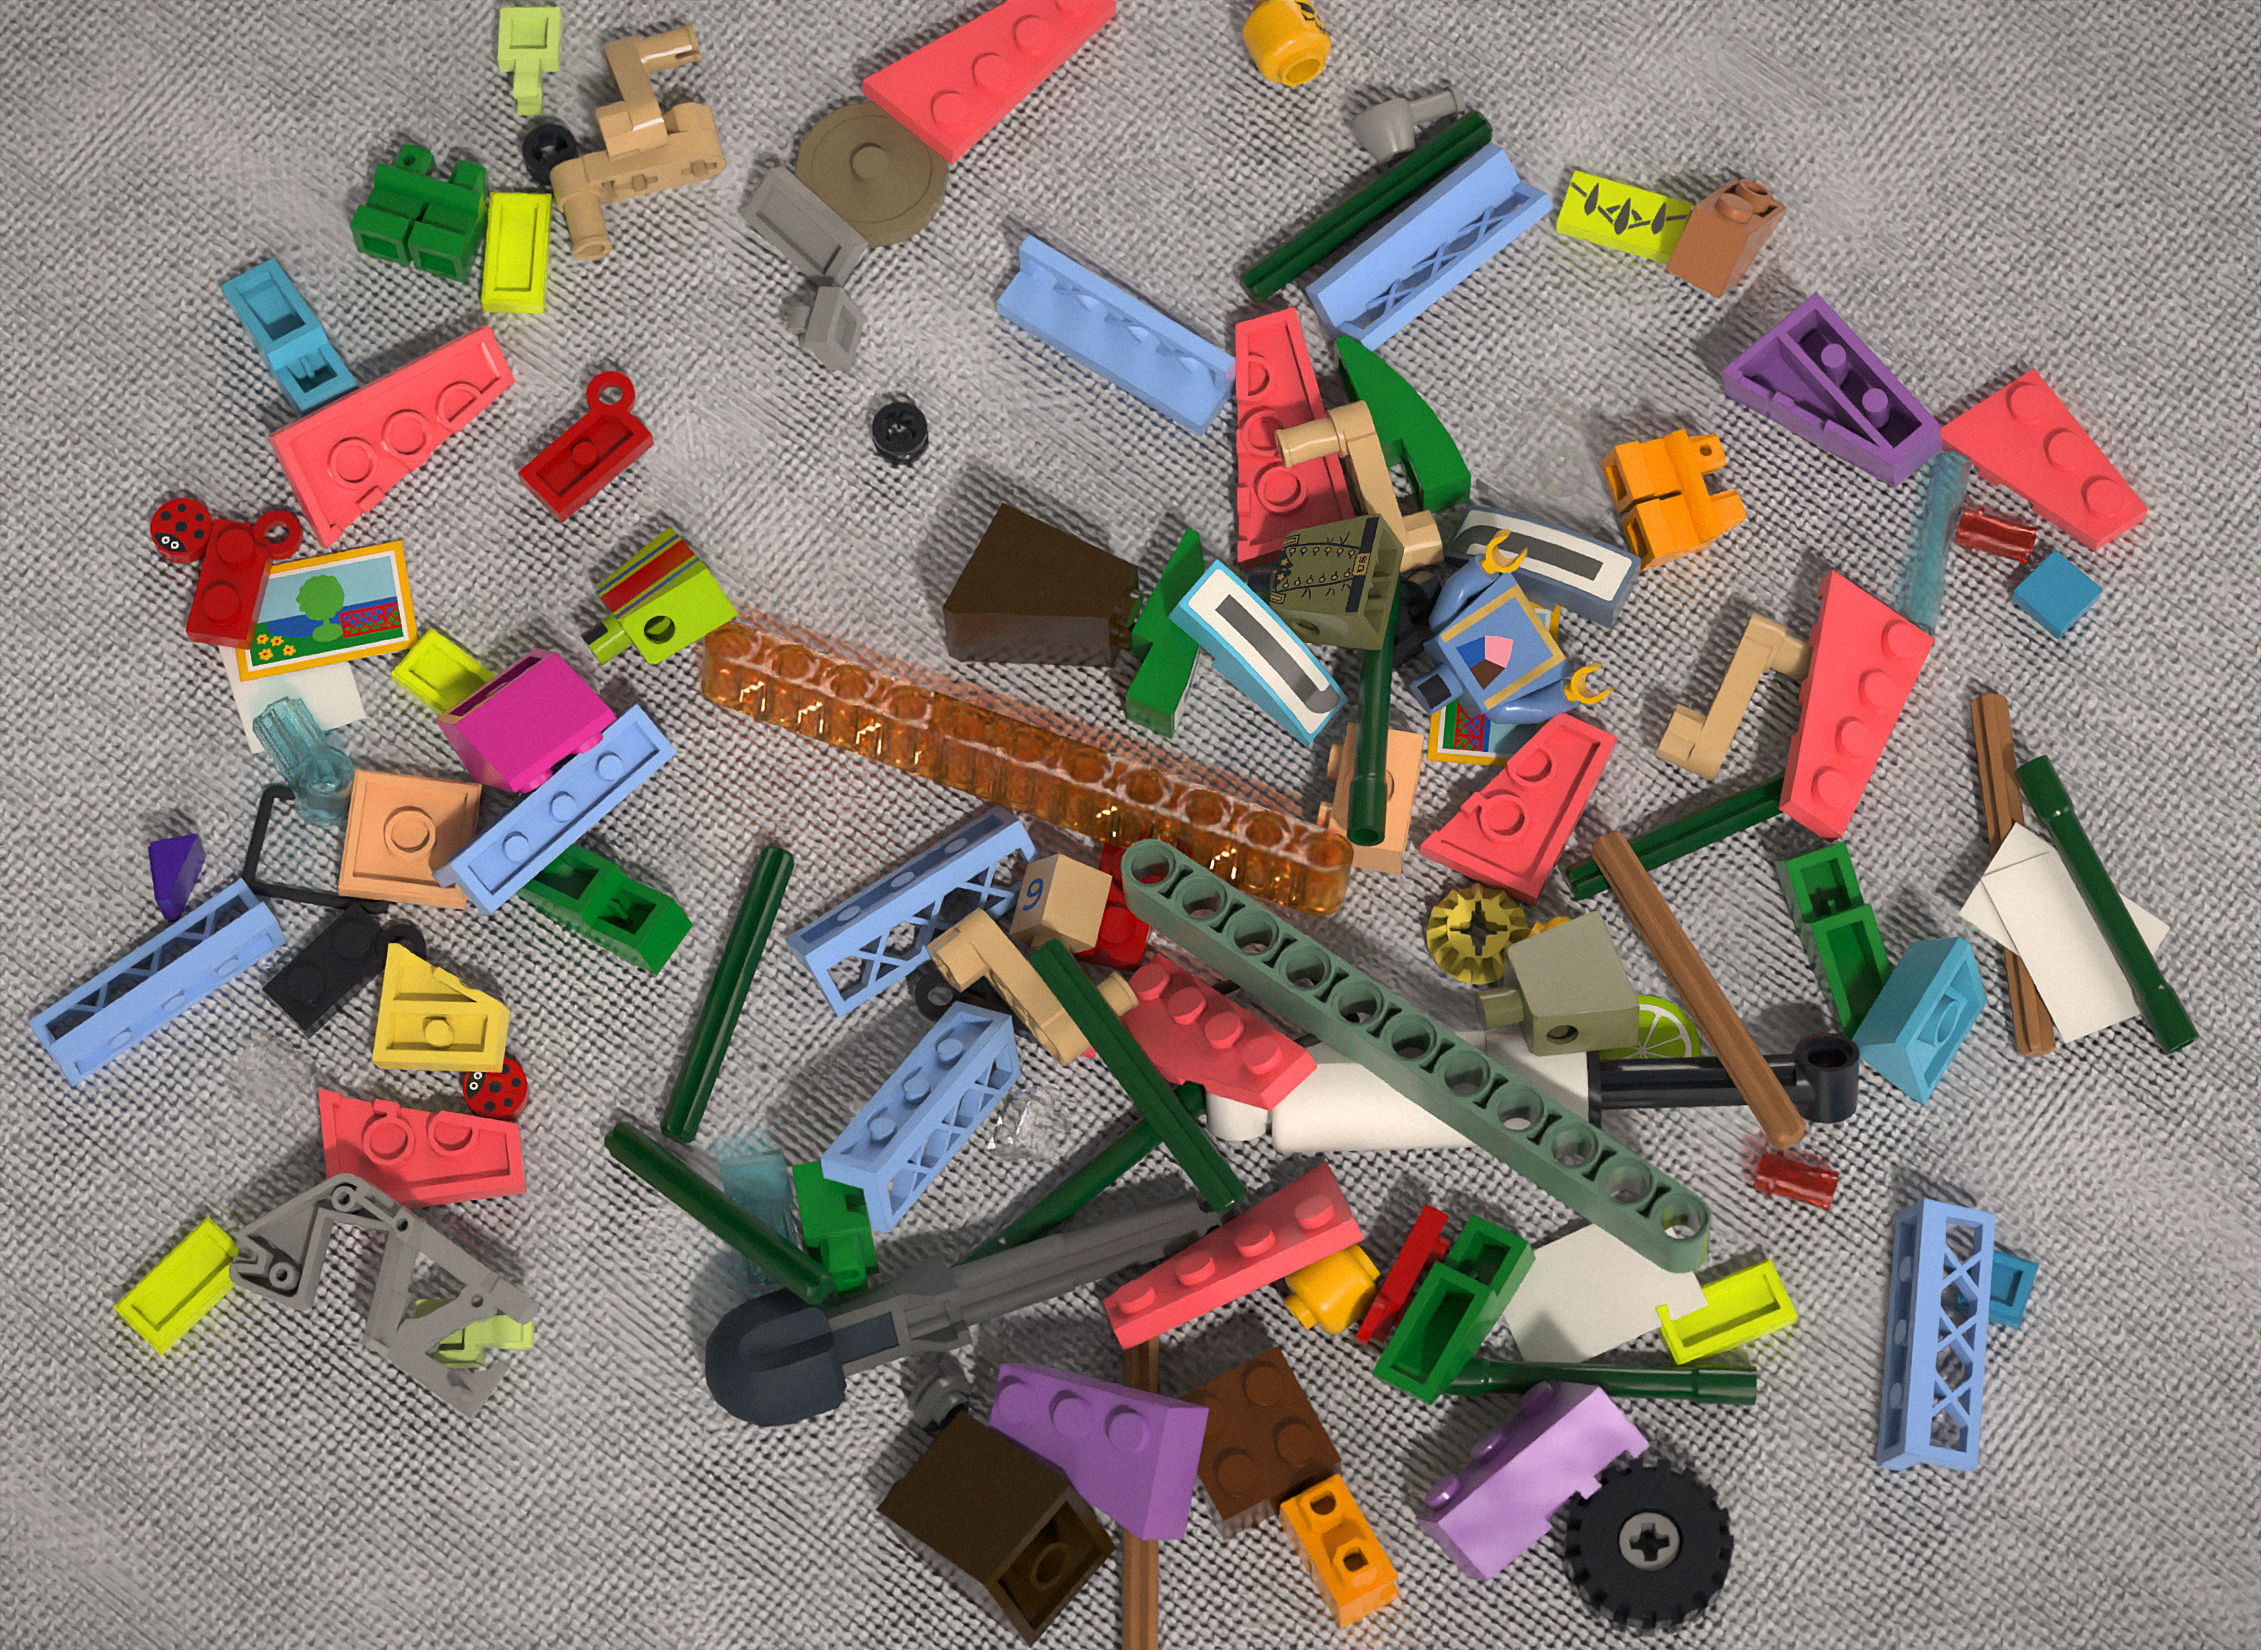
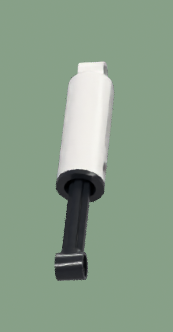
M1521 1029L1451 1031L1599 1130H1601V1110L1748 1106L1717 1056L1600 1060L1599 1050L1538 1057L1530 1053ZM1816 1033L1802 1038L1791 1054L1763 1055L1797 1111L1804 1119L1815 1123L1831 1124L1842 1122L1856 1112L1860 1050L1857 1044L1850 1038L1837 1033ZM1287 1036V1037L1290 1038L1291 1040H1294V1039H1297V1038L1302 1037V1036ZM1324 1042L1305 1048L1318 1068L1271 1111L1210 1094L1205 1088L1206 1123L1209 1130L1215 1136L1228 1141L1252 1140L1263 1135L1271 1124L1272 1144L1274 1149L1280 1153L1479 1147L1391 1088L1360 1063L1340 1054ZM1408 1047L1400 1050L1397 1054L1405 1058H1416L1425 1052L1418 1048ZM1458 1083L1450 1089L1457 1093L1468 1094L1477 1090L1478 1087L1470 1083ZM1513 1118L1503 1123L1508 1128L1518 1130L1531 1125L1529 1121L1522 1118Z

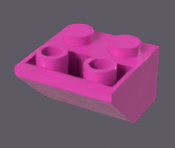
M539 648L529 652L435 719L476 783L514 793L518 790L521 793H527L544 784L554 773L551 766L568 754L574 757L578 753L584 754L594 748L604 738L601 730L617 720L611 709L557 652Z

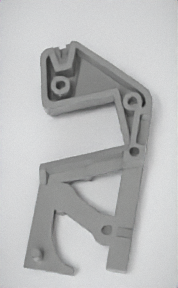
M340 1173L323 1181L237 1232L235 1238L237 1239L236 1247L239 1248L238 1256L233 1257V1261L230 1264L229 1277L231 1281L240 1287L299 1311H307L314 1304L334 1221L366 1228L371 1231L389 1233L362 1343L386 1356L472 1420L494 1391L510 1365L503 1360H499L491 1368L484 1371L468 1373L453 1370L432 1358L437 1352L441 1340L474 1322L490 1320L497 1313L498 1309L522 1325L527 1324L538 1310L539 1304L378 1186L351 1173ZM419 1250L466 1286L462 1289L459 1297L422 1318H411L404 1321L407 1307L416 1296L409 1290Z

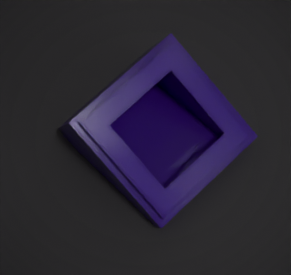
M185 835L152 841L150 846H148L155 900L164 919H167L169 923L180 919L205 862L206 854L197 835Z

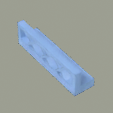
M1490 143L1305 288V291L1332 338L1336 339L1347 335L1373 352L1551 211L1554 206L1546 192L1520 182L1504 149ZM1518 204H1521V206L1517 208L1514 212L1507 214ZM1465 246H1469L1466 250L1460 251ZM1424 282V283L1421 284L1419 287L1413 288V287L1416 286L1418 283ZM1377 319L1375 322H1373L1371 325H1369L1366 329H1364V330L1361 329V328H1363L1366 324H1368L1371 320Z
M1029 234L1019 247L1020 271L997 300V313L1202 437L1236 391V358Z
M635 704L616 714L617 720L601 730L604 738L598 745L584 754L578 753L574 757L571 754L552 769L554 773L549 780L538 788L524 793L432 872L431 875L442 888L457 883L483 916L486 917L498 909L678 752L639 705Z
M998 804L792 934L785 941L795 959L813 976L832 1012L838 1018H841L932 960L927 953L926 946L967 916H963L956 922L939 919L938 915L944 895L957 887L975 891L968 914L980 908L992 920H995L1017 905L1023 882L1022 879L1009 888L992 885L997 862L1017 849L1026 866L1041 858L1020 819ZM980 873L978 881L970 880ZM988 894L995 895V897L986 902ZM926 907L924 915L916 914ZM903 921L921 925L915 948L902 956L884 952L889 932L892 928ZM934 928L942 929L940 932L932 936ZM872 942L871 949L862 948ZM848 956L867 959L861 982L840 995L827 970ZM881 962L888 964L879 970Z
M241 878L28 1021V1024L73 1087L287 941L277 919L263 901L261 903L258 901ZM239 902H242L248 911L215 933L218 917ZM205 926L204 934L195 933ZM178 943L196 946L162 969L166 951ZM152 962L150 970L141 969ZM125 979L142 982L108 1005L112 988ZM98 998L96 1006L88 1005L89 1003ZM70 1016L89 1018L58 1040L49 1031Z
M955 1001L820 1157L824 1178L864 1190L872 1230L888 1234L1021 1077L1011 1015ZM995 1059L997 1069L990 1076L992 1065ZM961 1098H962L961 1105H960V1109H959V1113H958V1115H957V1111H958V1107H959V1104H960V1100H961ZM929 1137L928 1143H927V1147H926V1150H925V1154L923 1155L924 1148H925V1145H926V1141H927V1138ZM895 1177L892 1191L889 1195L887 1185Z
M1923 1198L1896 1214L1876 1467L1903 1471L1919 1462L1970 1472L1978 1467L1996 1214ZM1947 1223L1974 1228L1973 1255L1962 1264H1960L1945 1243ZM1943 1267H1944V1269H1945V1270L1947 1271V1273H1948L1944 1278H1943ZM1972 1267L1970 1277L1966 1271ZM1953 1281L1969 1302L1968 1318L1957 1327H1955L1940 1306L1942 1289ZM1967 1330V1336L1965 1340L1961 1334H1963ZM1938 1331H1940V1333H1941L1942 1336H1943V1338L1940 1339L1939 1341H1938ZM1948 1344L1964 1365L1963 1382L1952 1391L1936 1371L1937 1353ZM1961 1394H1962V1404H1960V1402L1957 1400V1398H1958ZM1935 1395L1939 1401L1933 1405V1397ZM1942 1409L1947 1411L1960 1429L1958 1451L1930 1445L1932 1417Z

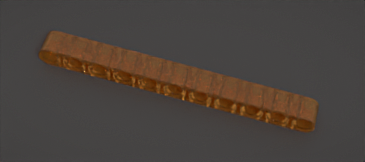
M727 622L705 636L700 686L706 698L718 705L1126 850L1135 842L1144 839L1161 840L1179 850L1234 888L1306 914L1316 916L1330 915L1339 911L1344 905L1354 849L1346 837L1337 832L744 623Z

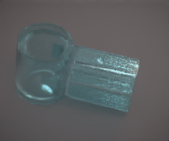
M286 696L268 704L266 709L253 719L252 731L295 795L294 807L297 814L305 822L313 826L328 827L338 824L346 818L350 810L354 771L351 759L343 751L332 747L301 698L289 699ZM325 783L330 784L335 788L329 790H322L313 787L312 785Z
M779 1148L718 1162L724 1193L799 1248L790 1206L795 1204L783 1149ZM741 1254L749 1284L771 1285L780 1283Z

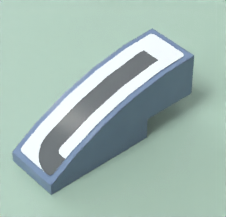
M1468 505L1443 551L1444 562L1460 569L1477 554H1485L1487 545L1498 531L1509 529L1511 533L1498 544V550L1506 558H1515L1527 547V556L1521 565L1510 573L1530 602L1552 612L1559 605L1608 629H1612L1639 579L1642 558L1604 541L1534 517L1496 508Z

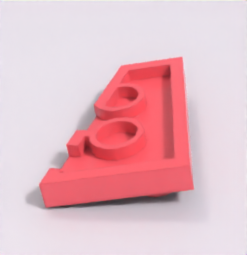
M2035 368L1941 428V450L1949 455L1955 452L1979 468L1978 474L1995 486H1998L2000 483L2030 502L2034 512L2094 552L2143 521L2146 517L2148 508Z
M1565 713L1554 716L1506 762V767L1480 792L1476 791L1460 806L1458 814L1439 832L1435 830L1420 845L1419 855L1496 890L1504 889L1507 895L1535 907L1616 748L1618 737Z
M318 1089L327 1179L340 1173H351L375 1184L408 1209L527 1193L521 1131L517 1123L442 1110L439 1113L400 1107L397 1102L379 1099L370 1102L342 1097L339 1092Z

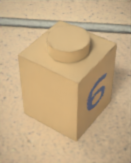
M1060 853L1027 864L1009 935L1031 944V952L1036 951L1041 945L1054 938L1061 939L1071 954L1095 948L1113 876Z

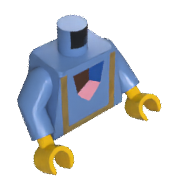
M1509 529L1498 531L1487 545L1485 554H1477L1445 581L1428 620L1432 635L1425 640L1423 646L1436 667L1410 684L1411 691L1417 702L1429 715H1433L1457 699L1470 718L1484 713L1495 724H1539L1554 716L1575 709L1579 701L1589 705L1598 703L1610 696L1613 691L1612 687L1596 694L1587 688L1585 682L1587 674L1604 666L1597 662L1591 663L1575 672L1510 573L1521 565L1527 556L1528 549L1527 547L1523 549L1519 556L1515 558H1506L1500 554L1498 544L1511 533ZM1572 673H1574L1573 677L1571 678V681L1568 679H1564Z

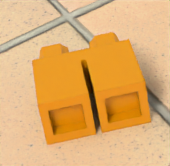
M1684 428L1672 432L1663 438L1639 444L1637 440L1614 446L1599 462L1617 514L1628 512L1620 522L1631 553L1642 558L1640 573L1706 550L1722 534L1738 526L1746 519L1743 503L1735 489L1709 496L1702 476L1720 471L1726 465L1725 454L1717 434L1688 437Z
M1339 1473L1280 1505L1279 1523L1307 1572L1311 1571V1579L1340 1630L1399 1598V1591L1394 1584L1398 1574Z

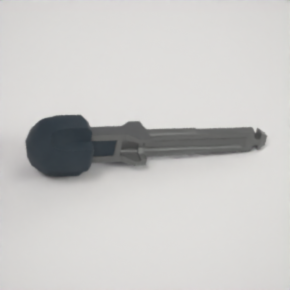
M1189 1191L1064 1234L1056 1233L952 1269H948L938 1255L913 1264L897 1279L823 1304L810 1305L785 1287L750 1299L721 1318L706 1341V1384L716 1403L735 1418L760 1427L790 1425L839 1408L846 1396L845 1389L847 1384L845 1377L921 1351L948 1352L972 1344L969 1326L1075 1291V1287L1179 1253L1205 1237L1210 1227L1215 1226L1219 1228L1235 1218V1211L1233 1208L1227 1213L1219 1215L1215 1213L1207 1201L1197 1202L1194 1194Z

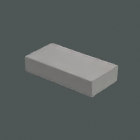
M784 166L769 169L741 215L745 221L818 286L842 287L869 244L866 239Z

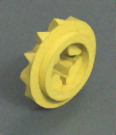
M1477 882L1471 888L1458 891L1452 889L1446 898L1437 906H1433L1426 937L1428 949L1433 960L1447 975L1464 983L1487 984L1504 978V951L1510 945L1526 939L1530 930L1523 906H1518L1510 899L1504 889L1496 891L1484 888ZM1475 912H1481V918L1484 919L1486 929L1496 930L1497 933L1486 936L1485 945L1482 946L1480 956L1475 954V946L1472 945L1471 936L1460 934V930L1470 928L1471 921L1475 918Z

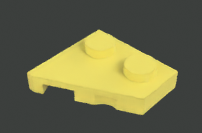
M389 943L372 1062L380 1069L502 1073L510 1010L503 1003L479 989H473L463 983L458 977L412 954L402 945Z

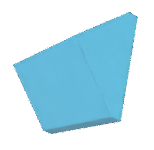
M1960 937L1911 942L1852 1038V1041L1857 1044L1860 1050V1057L1907 1096L1923 1105L1926 1104L1988 1001L1971 943Z

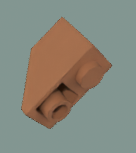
M1733 178L1695 205L1665 269L1719 299L1738 285L1778 225L1787 207L1773 200L1772 192L1760 183L1748 179H1741L1739 181Z

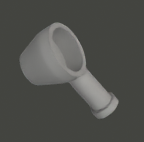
M1453 84L1446 86L1444 91L1410 102L1404 98L1383 102L1363 111L1353 118L1350 124L1360 144L1380 165H1386L1401 160L1415 150L1414 126L1449 114L1453 116L1465 112L1466 105L1461 89L1458 85Z

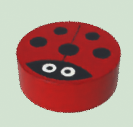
M178 498L166 502L157 509L150 523V534L157 551L166 560L177 564L193 563L205 556L213 520L205 506L198 501Z
M504 1057L502 1073L467 1072L463 1082V1095L469 1110L474 1116L511 1122L525 1110L530 1097V1088L522 1068L513 1060Z

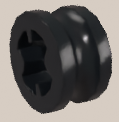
M544 124L534 128L525 137L522 145L523 158L528 174L534 181L545 186H552L549 175L555 166L562 162L579 158L575 138L569 130L561 125ZM548 146H555L556 152L559 153L560 161L555 164H547L545 157H543L542 149Z
M894 402L884 406L877 412L872 422V435L877 454L884 461L894 465H908L916 462L925 454L929 445V432L926 418L921 410L907 402ZM901 423L910 425L911 441L905 443L903 437L900 438V444H894L890 441L889 428L896 424L897 429L901 430Z

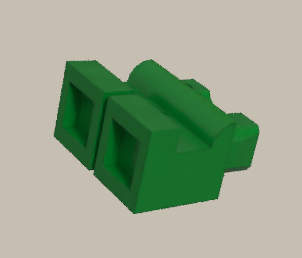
M405 143L390 166L378 163L374 176V188L365 206L359 204L350 223L359 253L409 268L413 260L416 270L467 284L488 226L485 200L489 178L486 168L464 160L456 161L448 183L431 178L436 166L434 155L426 149Z
M821 1160L793 1165L792 1170L808 1255L829 1271L830 1276L834 1278L835 1287L833 1292L829 1293L831 1301L869 1288L867 1276L880 1272L864 1190L824 1178Z

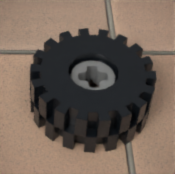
M1643 1458L1629 1460L1627 1469L1618 1471L1615 1465L1602 1471L1601 1480L1599 1481L1602 1487L1587 1499L1581 1495L1579 1502L1573 1504L1569 1515L1564 1540L1565 1554L1563 1562L1565 1573L1570 1574L1572 1579L1571 1590L1577 1600L1583 1597L1587 1601V1612L1597 1621H1599L1602 1615L1612 1620L1611 1629L1623 1634L1625 1633L1626 1626L1638 1628L1639 1637H1653L1655 1629L1666 1628L1667 1635L1681 1631L1683 1623L1690 1619L1693 1623H1696L1705 1616L1707 1607L1711 1602L1713 1604L1716 1603L1722 1593L1730 1570L1734 1551V1535H1730L1731 1518L1727 1507L1720 1509L1717 1504L1719 1494L1710 1483L1705 1488H1702L1697 1483L1698 1473L1688 1467H1685L1682 1474L1670 1470L1672 1461L1658 1458L1656 1467H1644ZM1646 1529H1650V1531H1653L1656 1540L1667 1542L1666 1548L1658 1550L1655 1561H1644L1642 1550H1631L1630 1543L1639 1541L1641 1530L1646 1531Z

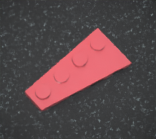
M1009 0L863 79L862 93L953 165L1116 15L1117 2L1115 0Z
M481 325L267 435L270 445L321 548H329L343 535L342 531L361 514H367L386 497L384 494L406 474L414 472L432 456L430 453L452 433H458L515 382L489 325Z

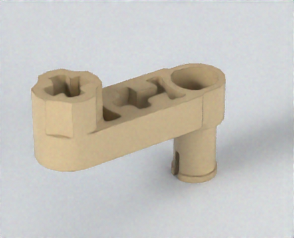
M691 23L686 24L685 27L640 40L636 34L602 44L607 67L619 102L594 109L599 131L610 162L669 145L662 114L650 83V75L691 62L697 63L702 61Z
M695 102L682 103L673 106L667 113L662 115L669 145L612 162L609 161L606 150L562 162L550 171L549 177L557 209L566 216L576 259L595 260L607 255L612 250L601 205L704 181L719 174L725 168L726 161L713 111L709 105H701Z
M1364 400L1329 409L1326 412L1327 417L1284 430L1278 429L1274 431L1277 450L1285 469L1291 468L1295 464L1335 453L1340 458H1344L1360 515L1380 513L1405 548L1400 567L1401 575L1444 563L1441 538L1430 510L1427 508L1401 516L1378 435Z
M1753 611L1706 716L1681 704H1677L1654 756L1712 782L1724 760L1762 672L1768 673L1769 669L1772 668L1803 682L1808 678L1813 652L1808 649L1809 643L1787 634V626Z
M975 909L926 946L927 953L938 971L960 993L984 976L1039 1043L1044 1046L1060 1065L1065 1067L1091 1047V1044L1039 974L982 909ZM1113 971L1108 975L1107 979L1096 987L1118 1017L1139 1004L1135 993L1128 983L1117 972Z

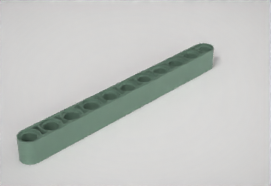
M1144 839L1135 842L1127 848L1121 860L1124 900L1127 908L1137 918L1309 1033L1314 1034L1318 1039L1340 1054L1360 1063L1391 1088L1661 1269L1671 1273L1685 1274L1696 1270L1704 1263L1709 1254L1711 1213L1707 1203L1700 1196L1168 843L1158 839ZM1150 875L1164 878L1155 884L1139 882L1142 878ZM1201 909L1216 912L1214 915L1204 919L1190 916L1194 911ZM1249 944H1262L1267 947L1258 953H1248L1241 950ZM1302 978H1312L1319 981L1317 985L1309 988H1300L1293 985L1295 981ZM1353 1013H1365L1372 1017L1362 1023H1353L1345 1019ZM1408 1047L1418 1048L1425 1052L1416 1058H1405L1397 1054L1400 1050ZM1458 1083H1470L1478 1087L1477 1090L1468 1094L1457 1093L1450 1088ZM1513 1118H1522L1529 1121L1531 1125L1518 1130L1508 1128L1503 1123ZM1565 1154H1577L1583 1157L1585 1161L1581 1164L1570 1166L1560 1163L1557 1158ZM1619 1190H1631L1640 1197L1631 1202H1621L1614 1199L1611 1194ZM1674 1226H1685L1695 1234L1691 1237L1680 1239L1669 1236L1665 1231Z

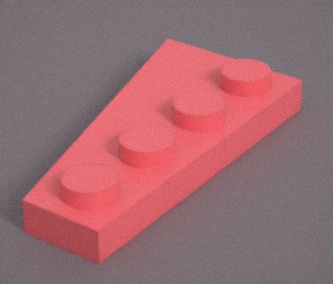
M1295 307L1235 324L1236 399L1238 405V430H1236V451L1238 456L1237 513L1239 516V541H1237L1240 571L1278 561L1284 538L1291 531L1356 517L1337 453L1295 464L1291 468L1285 469L1277 450L1274 437L1275 430H1284L1327 417Z
M1834 570L1830 571L1820 580L1817 599L1822 600L1818 622L1812 625L1808 649L1813 652L1808 678L1801 683L1798 705L1802 706L1798 732L1791 738L1779 803L1781 811L1830 844L1843 836L1935 640Z
M1160 953L1156 954L1146 965L1139 968L1127 981L1135 993L1139 1005L1134 1009L1131 1008L1119 1018L1166 1081L1183 1085L1185 1081L1203 1084L1210 1094L1271 1111L1318 1068L1307 1049ZM1091 1046L1080 1056L1093 1059L1097 1052Z
M1325 1161L1139 1278L1124 1284L1118 1291L1102 1301L1113 1330L1125 1351L1364 1240L1328 1162Z

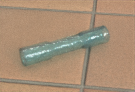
M1953 452L1938 453L1934 459L1924 504L1926 511L1914 568L1908 576L1900 616L1930 636L1935 634L1946 585L1944 575L1956 520L1962 512L1972 462L1969 458Z

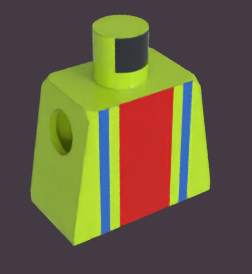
M670 526L597 587L595 593L610 614L580 636L602 666L631 645L635 647L649 665H656L736 617L738 612L708 568Z

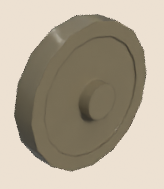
M872 101L841 107L818 121L800 145L795 168V177L869 242L867 245L869 248L904 242L928 227L944 204L949 179L947 161Z

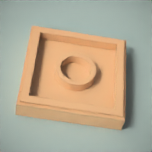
M355 769L338 885L339 895L466 910L468 897L457 883L442 888L431 873L477 835L482 784Z

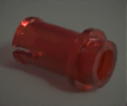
M1978 505L1977 510L1964 508L1954 539L1955 544L1965 546L1964 553L1971 554L1972 549L2018 561L2020 564L2027 566L2038 527H2029L1984 513L1985 506Z
M1777 1149L1776 1154L1763 1151L1754 1179L1753 1189L1763 1191L1764 1199L1770 1200L1772 1194L1822 1208V1210L1827 1212L1829 1211L1837 1186L1839 1171H1829L1783 1157L1784 1150Z

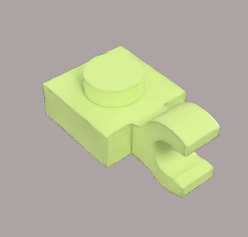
M500 7L497 61L500 72H515L513 96L514 99H517L518 116L542 115V72H561L563 31L561 7Z
M456 1298L416 1300L415 1318H422ZM508 1315L493 1316L485 1322H474L441 1340L440 1346L432 1358L449 1368L485 1367V1347L511 1350L533 1349L534 1322L529 1321L527 1324L522 1325Z

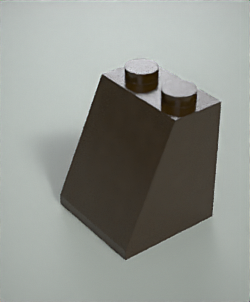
M1002 503L942 607L948 654L958 661L1112 667L1122 649L1128 652L1132 650L1131 632L1140 617V607L1144 599V593L1139 591L1138 566Z
M963 1410L947 1428L941 1430L935 1436L927 1451L903 1478L893 1484L887 1497L875 1509L904 1546L1029 1648H1032L1116 1549V1546L1070 1482Z

